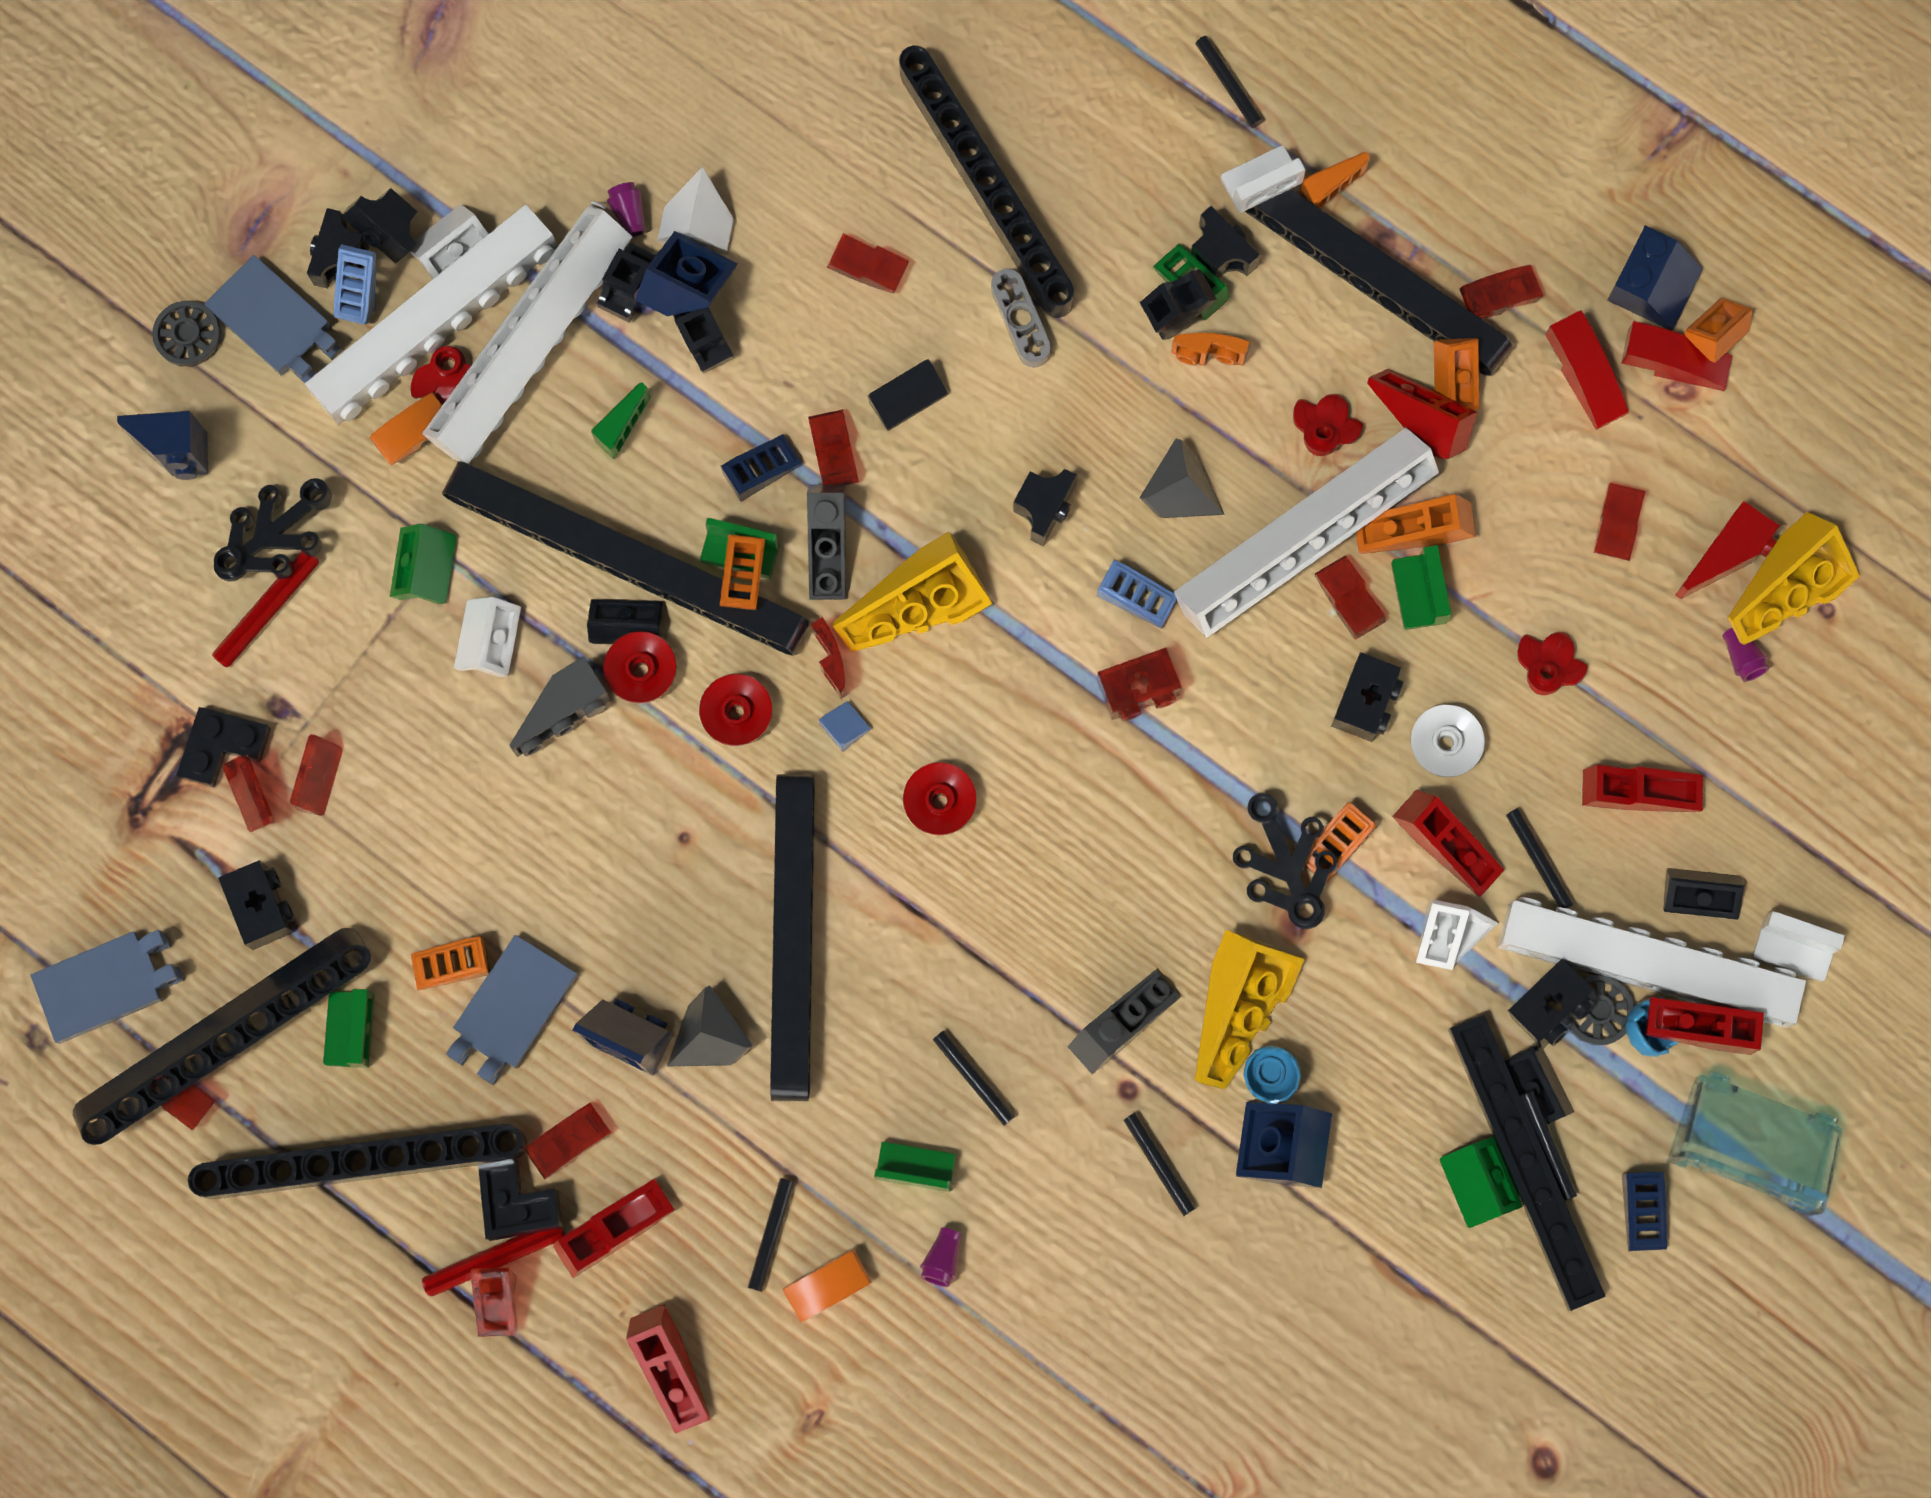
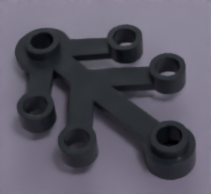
M318 478L307 480L300 488L301 500L273 522L274 510L282 504L283 495L274 485H266L261 488L258 493L260 506L254 536L245 544V532L254 526L255 518L245 507L233 510L230 515L232 526L228 546L221 548L214 557V571L218 577L224 581L232 582L239 580L247 572L273 573L278 579H286L293 573L294 565L284 554H278L272 558L254 557L263 549L301 550L306 556L317 555L322 549V541L314 532L308 531L301 535L283 533L312 510H324L330 505L332 492L326 483ZM270 494H275L272 500L266 501ZM322 494L319 499L314 500L316 496ZM247 516L244 522L238 523L241 517ZM314 540V544L311 547L305 548L309 541ZM233 562H236L233 567L229 568ZM281 563H286L283 569L277 570Z
M1258 793L1249 800L1248 813L1253 820L1262 823L1278 863L1255 854L1248 846L1236 848L1233 852V861L1242 869L1252 868L1285 881L1292 897L1271 890L1268 884L1262 880L1250 882L1247 887V895L1254 902H1267L1287 910L1291 922L1301 929L1315 928L1323 921L1325 916V905L1320 897L1329 875L1338 867V858L1330 851L1320 852L1315 858L1317 869L1306 890L1300 876L1315 840L1319 839L1324 833V825L1316 817L1304 819L1301 823V836L1293 855H1291L1276 820L1279 811L1277 801L1267 793ZM1262 803H1269L1271 807L1269 814L1266 816H1261L1258 813V807ZM1310 822H1316L1319 825V831L1315 835H1309L1306 832V826ZM1242 851H1249L1251 854V859L1247 864H1241L1238 861V855ZM1324 856H1331L1333 858V865L1329 869H1323L1320 866V860ZM1258 884L1263 885L1265 888V894L1261 898H1255L1252 894L1253 887ZM1305 904L1312 905L1314 910L1313 914L1308 918L1302 917L1300 913L1301 907Z

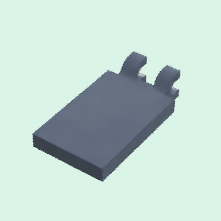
M255 255L204 303L215 317L280 376L290 369L303 383H306L316 375L311 370V366L301 358L314 344L331 360L342 351L336 345L337 342L326 333L331 327L330 323Z
M156 930L145 935L140 940L138 933L133 931L30 974L54 1042L58 1044L64 1043L163 1000L159 990L183 982L184 979L179 967L168 964L155 971L150 955L171 948L167 934H161L160 930Z
M514 935L454 1025L453 1029L461 1033V1036L451 1045L446 1055L463 1066L473 1048L489 1058L482 1065L477 1075L491 1085H494L507 1063L516 1069L518 1068L575 982L578 974L522 938Z

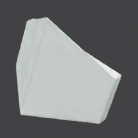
M703 167L665 205L657 240L658 242L666 243L672 233L676 231L715 252L727 254L734 219Z
M1433 899L1426 907L1416 963L1453 970L1454 964L1499 923L1471 907Z

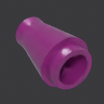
M634 182L622 183L610 188L607 191L609 195L607 202L622 228L632 237L645 233L641 190L636 189Z
M1733 628L1723 633L1722 637L1726 642L1734 673L1736 676H1740L1743 682L1752 681L1769 670L1767 664L1769 658L1754 641L1746 645L1741 644Z
M940 1228L935 1242L920 1265V1268L923 1270L921 1274L923 1280L934 1285L949 1287L951 1280L956 1279L961 1233L949 1228Z

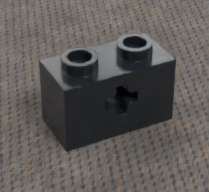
M1360 652L1331 727L1370 742L1373 741L1376 733L1383 735L1391 717V714L1385 712L1389 699L1397 700L1404 683L1403 680L1397 679L1401 667ZM1368 692L1375 694L1371 706L1364 703Z
M258 860L218 877L245 946L255 950L294 933L290 922L294 921L295 917L287 900L281 901L277 889L282 887L274 867L268 868L267 865ZM258 897L265 899L261 903L263 910L260 911L254 908L258 905L256 899Z
M1561 959L1508 1012L1510 1017L1544 1049L1549 1043L1552 1046L1559 1043L1568 1033L1566 1027L1576 1017L1579 1020L1585 1018L1595 1007L1596 1004L1593 1001L1597 997L1595 990ZM1550 1001H1553L1555 1004L1561 1002L1562 1011L1559 1013L1554 1009L1550 1011L1548 1003Z

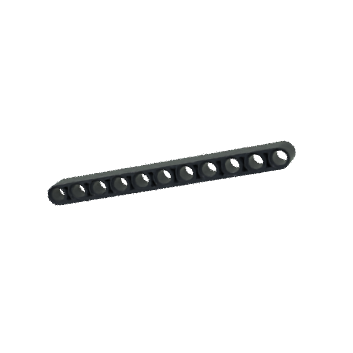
M457 462L442 491V495L459 506L787 655H795L810 624L809 620L760 596H758L756 610L720 606L723 579L465 462ZM729 590V597L750 599L751 593Z

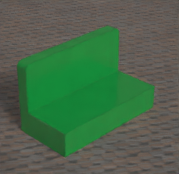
M707 518L705 524L707 535L700 556L701 563L724 568L728 535L765 539L761 578L771 580L780 548L776 534ZM736 552L734 554L736 558L755 560V555ZM733 565L732 570L753 572L754 567Z
M424 524L401 527L389 597L398 600L421 598L437 604L446 603L456 536Z
M1438 545L1423 547L1420 555L1393 559L1391 567L1403 628L1410 630L1447 624L1451 617V610Z
M353 989L352 992L329 993L323 1057L324 1065L369 1068L375 994L368 989Z
M1494 1137L1476 1142L1440 1158V1163L1468 1228L1523 1207Z
M881 1142L877 1169H875L874 1177L880 1181L950 1192L956 1154Z

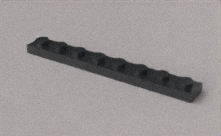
M1485 1015L1450 1028L1448 1030L1567 1310L1572 1311L1606 1297Z

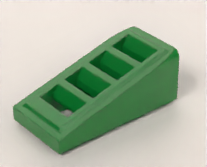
M1180 243L1153 266L1154 270L1165 282L1177 280L1192 270L1202 271L1217 298L1212 305L1199 315L1203 320H1207L1229 300L1230 296L1227 286ZM1183 259L1185 264L1172 274L1170 270Z
M643 382L637 384L591 429L595 443L612 459L618 455L651 398L648 388Z

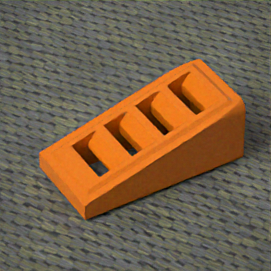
M1362 152L1303 178L1299 192L1300 195L1320 209L1366 171L1370 159L1368 153Z
M728 535L720 606L756 610L765 539ZM735 552L755 555V560L736 558L734 554ZM733 565L754 567L753 572L732 570ZM731 578L752 580V585L731 583ZM729 590L751 593L750 599L729 597Z
M1347 802L1324 828L1323 835L1315 840L1305 867L1313 874L1315 873L1317 867L1315 865V858L1312 855L1315 851L1319 853L1330 851L1322 844L1327 840L1342 853L1338 858V867L1329 875L1328 882L1375 829V823L1352 803ZM1345 817L1351 820L1362 831L1359 834H1357L1354 830H1352L1347 824L1343 822ZM1336 828L1352 841L1349 846L1332 833ZM1324 856L1333 865V858L1331 856ZM1320 863V866L1323 869H1327L1324 865Z
M482 936L459 940L411 954L418 991L484 977L490 973L485 940ZM468 950H472L475 964L474 967L470 968L468 967L465 952ZM454 953H458L461 970L456 972L451 955ZM444 956L447 974H440L437 957ZM430 959L433 978L426 979L423 960Z

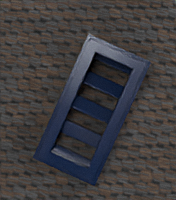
M782 434L729 460L720 467L739 500L743 501L800 467L802 463ZM780 448L788 462L781 464L773 451ZM765 455L769 457L775 467L770 471L761 459ZM754 462L762 472V475L756 477L749 466ZM742 469L750 479L746 483L742 481L737 473Z
M1664 1172L1627 1173L1622 1175L1628 1251L1667 1250ZM1635 1185H1652L1653 1192L1635 1193ZM1654 1200V1207L1636 1208V1201ZM1636 1216H1655V1223L1636 1224ZM1656 1231L1657 1238L1637 1239V1232Z

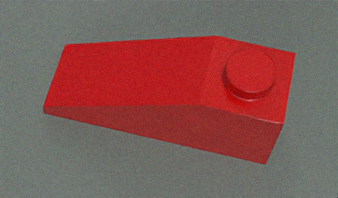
M1385 369L1368 378L1367 384L1404 428H1407L1431 448L1433 456L1441 459H1450L1467 449L1477 411L1389 369Z
M1743 501L1675 596L1683 599L1752 564L1759 554L1766 557L1778 541L1773 535L1780 525Z
M1415 790L1392 816L1418 845L1479 897L1485 893L1504 871L1499 863L1436 795Z
M1650 997L1646 1035L1711 1050L1752 1055L1761 1050L1764 1012Z
M665 1304L630 1318L626 1340L674 1433H679L710 1420L709 1411L682 1337Z

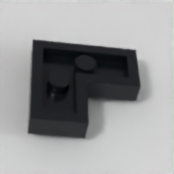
M199 707L176 776L180 779L215 788L225 754L261 762L271 728L262 723Z
M512 1158L478 1165L485 1239L494 1241L563 1228L559 1191L553 1188L522 1194L518 1160Z

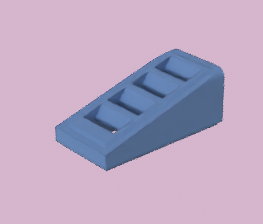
M341 244L338 251L334 317L359 324H367L376 310V253ZM349 262L363 265L365 269L350 266ZM349 276H350V277H354V278H358V279H363V281L357 280V279H353V278H349ZM349 290H350V291H354V292H358V293H362V295H361V294H357V293H353V292H349Z
M1115 559L1100 584L1097 597L1162 629L1177 601L1174 593ZM1119 576L1124 581L1119 591L1116 592L1112 588ZM1133 583L1137 585V588L1131 600H1129L1125 595ZM1147 590L1151 594L1144 607L1138 605V602L1144 591ZM1159 596L1164 601L1155 615L1150 610Z

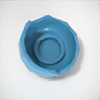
M1648 999L1636 1004L1630 1010L1625 1023L1626 1033L1630 1044L1641 1055L1658 1057L1669 1053V1049L1679 1042L1646 1035Z
M1268 1045L1256 1049L1246 1060L1243 1076L1246 1086L1253 1096L1267 1104H1275L1288 1100L1298 1090L1301 1072L1298 1061L1289 1051L1279 1046Z

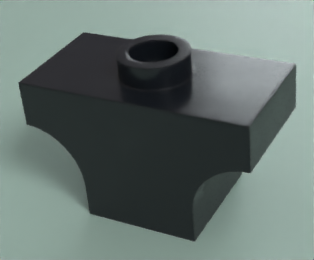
M392 188L388 189L377 200H369L360 196L341 215L345 221L362 234L366 243L377 247L395 264L409 254L416 245L410 234L409 227L411 220L418 211Z
M1212 206L1208 207L1200 215L1199 228L1203 235L1192 244L1191 254L1217 278L1231 271H1237L1248 276L1257 268L1260 255L1246 241V235L1236 224L1230 225Z
M327 208L319 235H314L311 241L310 255L312 257L307 275L314 286L328 289L330 283L336 279L338 251L341 244L369 250V245L365 242L361 233L347 229V222L341 217V211ZM349 262L350 266L363 269V265Z
M629 243L625 251L619 248L602 278L603 289L597 301L598 308L630 323L640 305V302L636 301V297L645 271L656 255L632 243Z
M1192 270L1177 280L1160 284L1139 303L1155 332L1159 333L1162 340H1166L1175 336L1212 305L1217 298L1202 271Z
M710 307L673 315L674 321L690 353L695 358L703 374L735 358Z
M1063 469L1059 475L1045 478L1031 471L1029 472L1013 502V512L1026 518L1031 524V541L1044 546L1056 522L1061 524L1064 522L1071 508L1068 500L1076 487V474Z

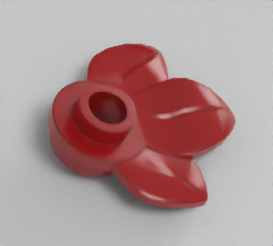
M444 346L437 349L432 354L430 363L419 367L414 373L410 388L412 398H423L433 393L440 404L443 405L471 367L466 364L463 353L453 346ZM447 360L455 362L454 367L450 370L442 368L443 363Z
M1340 394L1326 395L1317 405L1303 399H1299L1295 403L1293 410L1294 425L1304 433V444L1313 455L1326 456L1333 452L1338 445L1352 444L1359 438L1362 432L1363 423L1347 418L1348 404ZM1317 435H1322V436H1325L1326 438L1323 439V438L1318 437Z
M1565 632L1553 633L1543 643L1526 634L1519 642L1517 650L1518 661L1527 670V682L1531 690L1536 694L1550 695L1557 692L1561 686H1574L1583 680L1588 669L1586 663L1573 659L1574 643ZM1541 673H1545V674L1549 675L1551 678H1550V679L1544 678V677L1541 675Z

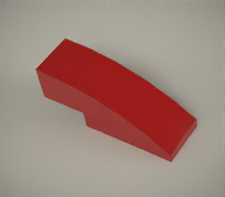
M1582 310L1550 325L1545 336L1563 364L1561 368L1563 375L1595 429L1598 430L1627 415L1628 409L1613 370Z
M1633 321L1627 332L1621 364L1653 370L1656 377L1725 391L1732 355L1725 353L1714 363L1685 335Z
M1595 765L1583 769L1582 806L1636 811L1701 812L1703 811V775L1639 766L1627 769Z
M654 1178L593 1215L586 1223L559 1238L553 1248L572 1278H575L673 1213L675 1209Z

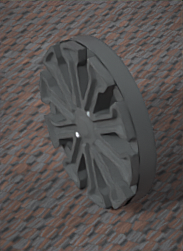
M180 301L169 305L158 315L153 326L152 336L157 351L169 363L179 367H194L206 359L208 360L216 352V348L220 343L221 330L217 318L205 305L195 301ZM193 309L190 318H187L186 311ZM173 312H177L179 315V319L176 321L172 318L171 314ZM205 313L206 318L198 322L201 314ZM163 324H168L171 326V330L161 329ZM213 326L212 331H203L207 327ZM163 338H172L164 344L160 342ZM200 339L212 341L210 345H206ZM194 346H197L203 352L196 356ZM177 347L173 355L168 354L170 350ZM187 348L189 357L188 359H182L183 354Z
M1602 975L1583 978L1587 983L1593 982L1595 984L1597 998L1593 1002L1596 1005L1585 1017L1586 1020L1579 1028L1574 1025L1573 1021L1567 1027L1579 1041L1592 1046L1614 1043L1626 1034L1625 1023L1627 1021V1017L1615 1014V1011L1624 1009L1628 1015L1634 1007L1631 995L1620 982L1613 978ZM1604 984L1611 985V990L1606 996L1603 995ZM1617 994H1622L1623 1001L1613 1004L1612 1000ZM1610 1021L1621 1025L1622 1029L1619 1032L1615 1031ZM1593 1024L1592 1037H1588L1585 1035V1031ZM1601 1025L1608 1034L1607 1039L1601 1038Z

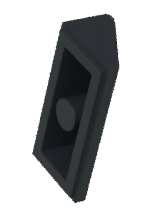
M926 359L868 395L869 404L886 430L890 431L946 397L948 392L929 359Z
M591 599L587 620L588 641L592 644H613L620 637L632 632H649L662 638L663 602Z
M1667 868L1663 910L1670 913L1738 920L1744 883L1738 875Z
M1539 1045L1505 1060L1518 1094L1521 1095L1527 1091L1534 1090L1547 1124L1574 1113L1571 1103L1544 1049Z

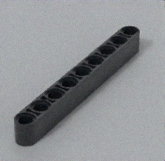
M912 45L905 48L899 56L900 77L904 86L1044 312L1053 318L1066 316L1073 308L1074 288L1072 282L929 52L921 46ZM914 63L923 66L919 71H911L907 67ZM929 92H938L941 94V96L935 100H930L925 97V95ZM947 120H955L959 125L954 128H946L942 123ZM966 148L974 149L977 152L971 157H965L960 154ZM982 177H990L994 180V183L983 186L977 181ZM1007 205L1012 211L1009 214L1002 215L997 213L995 209L999 206ZM1025 234L1030 237V240L1027 243L1020 244L1015 242L1013 238L1016 235ZM1036 263H1043L1049 269L1045 272L1037 273L1031 269V266ZM1054 292H1061L1067 298L1061 302H1054L1049 298V295Z
M1292 189L1244 211L1433 342L1441 339L1477 338L1479 345V373L1491 376L1511 350L1512 343L1501 332Z
M777 774L771 1101H809L814 774Z
M342 928L335 931L81 1099L75 1105L72 1116L82 1139L92 1145L107 1142L363 972L371 961V954L359 933L351 928ZM323 969V970L320 971L319 973L313 975L315 972H317V971ZM195 1054L193 1057L186 1059L188 1056Z
M499 1124L206 1162L196 1165L190 1171L188 1185L189 1189L200 1197L222 1199L477 1166L512 1158L519 1159L527 1149V1139L518 1128L510 1124ZM507 1133H514L517 1138L515 1148L510 1152H502L499 1147L501 1137ZM469 1138H477L479 1142L478 1152L472 1157H465L462 1152L463 1143ZM438 1142L442 1148L441 1156L434 1162H428L425 1158V1150L431 1143ZM401 1147L404 1151V1160L399 1166L391 1167L388 1163V1154L392 1149ZM364 1152L367 1163L361 1171L354 1172L350 1165L351 1159L356 1153ZM326 1157L329 1161V1169L326 1174L317 1177L313 1171L314 1163L319 1158ZM289 1162L292 1168L291 1175L287 1180L280 1182L277 1179L276 1170L281 1163ZM251 1166L254 1171V1179L249 1185L243 1187L239 1182V1174L244 1168ZM213 1171L217 1178L216 1184L211 1190L205 1191L202 1187V1179L205 1174Z

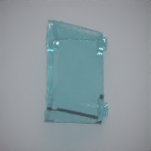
M1709 1071L1707 1076L1699 1075L1695 1077L1667 1162L1682 1168H1686L1687 1165L1700 1168V1172L1706 1174L1711 1172L1779 1198L1778 1201L1784 1204L1794 1201L1792 1210L1807 1216L1824 1213L1830 1194L1843 1128L1837 1125L1838 1119L1821 1112H1816L1814 1116L1729 1083V1077L1717 1072Z

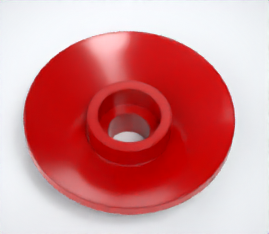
M632 632L617 639L607 651L603 665L604 677L609 688L619 698L631 703H648L663 696L673 684L677 669L675 655L668 643L661 637L649 632ZM639 665L648 667V672L644 676L635 674V669Z
M730 674L718 678L706 688L700 700L699 716L705 731L714 740L728 746H742L757 740L766 731L772 718V702L767 690L759 681L743 674ZM735 707H740L744 710L742 717L738 719L730 716L731 710Z
M931 763L921 767L909 778L903 792V805L907 817L915 827L931 835H948L960 830L972 818L976 808V790L972 780L962 769L948 763ZM944 796L947 799V803L944 807H936L933 804L934 798Z

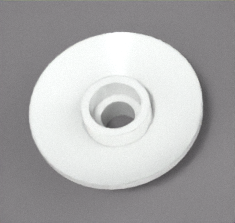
M1438 705L1428 709L1417 719L1411 732L1410 742L1415 759L1425 770L1441 777H1456L1470 771L1477 764L1484 750L1485 739L1480 723L1469 711L1455 705ZM1448 738L1452 742V748L1448 750L1441 748L1439 740Z

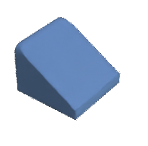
M848 701L819 719L820 726L842 752L871 730Z

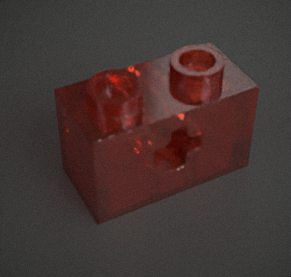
M1167 648L1097 672V683L1112 720L1121 717L1122 721H1128L1142 714L1141 710L1155 705L1156 709L1172 705L1177 701L1176 697L1180 696L1182 689ZM1135 681H1140L1142 686L1147 685L1146 693L1141 694L1139 689H1134Z

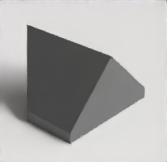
M1176 438L1139 498L1160 518L1225 515L1200 459L1181 439Z
M710 985L705 987L688 1005L667 1067L732 1065L753 1046Z

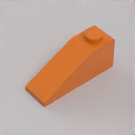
M1457 494L1386 510L1356 532L1360 554L1444 545L1476 537L1471 502Z

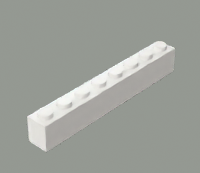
M525 204L305 383L306 387L338 425L344 421L354 419L361 412L364 404L372 398L377 399L385 394L391 382L400 375L406 376L412 372L417 366V361L427 353L432 354L441 348L445 339L455 330L461 331L471 323L472 317L482 308L488 309L498 301L500 294L509 286L514 287L520 284L526 278L527 272L536 264L541 265L547 262L557 248L553 234Z
M587 207L423 431L422 434L453 460L469 464L471 460L481 453L484 441L492 431H495L502 424L504 414L510 405L520 399L525 390L524 386L531 376L541 370L545 363V357L552 347L562 341L566 334L565 330L573 318H576L583 312L589 296L603 284L602 278L618 249L620 248L625 251L627 248L626 245L632 236L604 210Z
M1404 428L1175 590L1174 594L1183 615L1208 638L1436 476L1439 471L1431 448L1407 428Z
M1520 897L1519 901L1513 900L1508 905L1497 947L1499 949L1557 964L1563 959L1572 969L1593 975L1607 976L1618 982L1698 1004L1764 1012V1022L1784 1028H1789L1797 1022L1806 981L1795 978L1796 973L1791 970L1774 968L1773 971L1759 968L1760 963L1752 959L1737 958V961L1722 958L1723 952L1703 947L1700 951L1686 948L1687 943L1679 939L1666 937L1664 941L1650 938V932L1634 927H1629L1628 931L1613 927L1614 922L1598 917H1593L1591 921L1577 917L1578 913L1576 911L1562 907H1556L1555 911L1542 908L1540 901L1531 898Z

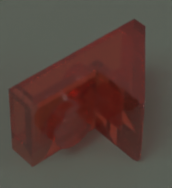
M509 1267L471 1269L470 1276L478 1337L516 1335L518 1324L514 1292L517 1276Z

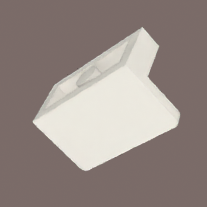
M1279 146L1223 173L1221 181L1236 209L1241 213L1302 184L1305 168L1299 158L1292 161L1285 147Z
M459 205L414 240L416 245L410 253L420 261L431 278L434 279L485 238L488 233L475 214L463 205Z
M495 597L467 600L454 669L460 671L479 670L497 677H507L521 606Z
M1772 911L1763 919L1752 957L1755 960L1788 969L1796 974L1822 982L1826 979L1833 954L1841 950L1845 935Z

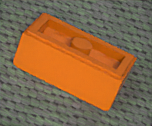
M1721 297L1685 330L1684 335L1710 361L1715 363L1748 333L1752 309Z
M1441 339L1434 341V391L1473 410L1480 409L1478 339Z

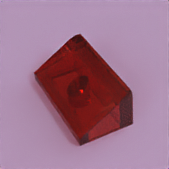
M310 734L308 736L290 798V804L296 810L317 816L325 814L343 752L339 745L317 735Z
M241 755L223 765L224 773L248 831L254 832L274 824V816L249 756Z

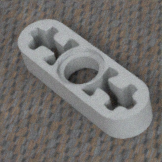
M1002 269L992 278L991 291L1021 362L1028 367H1040L1050 357L1049 339L1021 275L1013 269ZM1007 280L1009 284H1015L1013 286V295L1016 301L1010 303L1007 291L1005 289L999 290L1002 288V281ZM1017 310L1027 311L1031 316L1030 322L1025 326L1014 325L1010 319L1013 312ZM1031 332L1035 346H1043L1040 349V355L1036 357L1032 352L1026 353L1028 351L1026 335Z

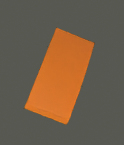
M1186 333L1175 335L1171 354L1176 355L1179 361L1188 365H1196L1198 363L1204 366L1210 353L1215 355V359L1223 364L1234 365L1236 363L1243 366L1250 341L1224 334Z
M430 393L386 422L370 435V439L392 466L419 450L422 443L428 440L422 433L442 405L434 394Z
M852 1249L825 1263L819 1269L788 1284L782 1290L800 1322H803L861 1290L872 1281L855 1250Z

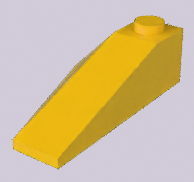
M1806 512L1780 536L1728 616L1729 622L1741 644L1746 645L1779 628L1782 621L1791 616L1799 618L1807 614V608L1819 602L1825 605L1835 600L1860 577L1838 526Z
M950 531L918 549L832 623V626L849 650L854 652L891 642L896 636L913 631H916L917 634L928 632V627L946 622H949L950 625L961 623L993 603L968 557Z
M1225 930L1211 967L1195 1081L1226 1089L1250 1054L1249 1044L1259 1030L1265 1032L1271 1022L1267 1018L1277 1003L1281 1002L1284 1004L1290 996L1304 962L1303 958L1254 938Z

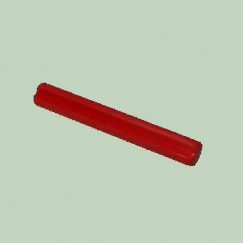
M301 551L292 561L294 565L293 573L286 579L277 578L214 650L212 656L218 663L227 668L236 660L319 564L316 556H306Z
M559 1228L517 1236L422 1278L424 1291L428 1296H435L555 1244L559 1238L565 1235L564 1229Z

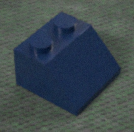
M1645 225L1607 301L1672 331L1703 268L1679 241Z
M674 231L647 267L636 301L667 317L708 308L735 271L738 263Z
M190 411L117 416V423L135 444L169 474L175 476V478L191 480L197 478V474H208L207 432Z
M1246 1102L1236 1177L1290 1186L1322 1188L1332 1113L1304 1105Z

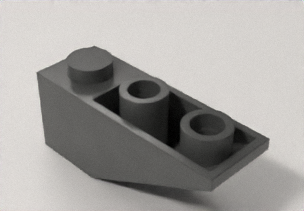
M845 484L809 485L807 491L809 600H845Z
M584 656L553 674L509 745L517 757L522 754L524 756L534 754L543 747V741L553 735L556 737L565 735L575 727L574 722L584 716H587V718L594 717L606 708L605 703L611 699Z
M1154 970L1084 1027L1068 1045V1048L1093 1075L1180 998V995L1157 970Z

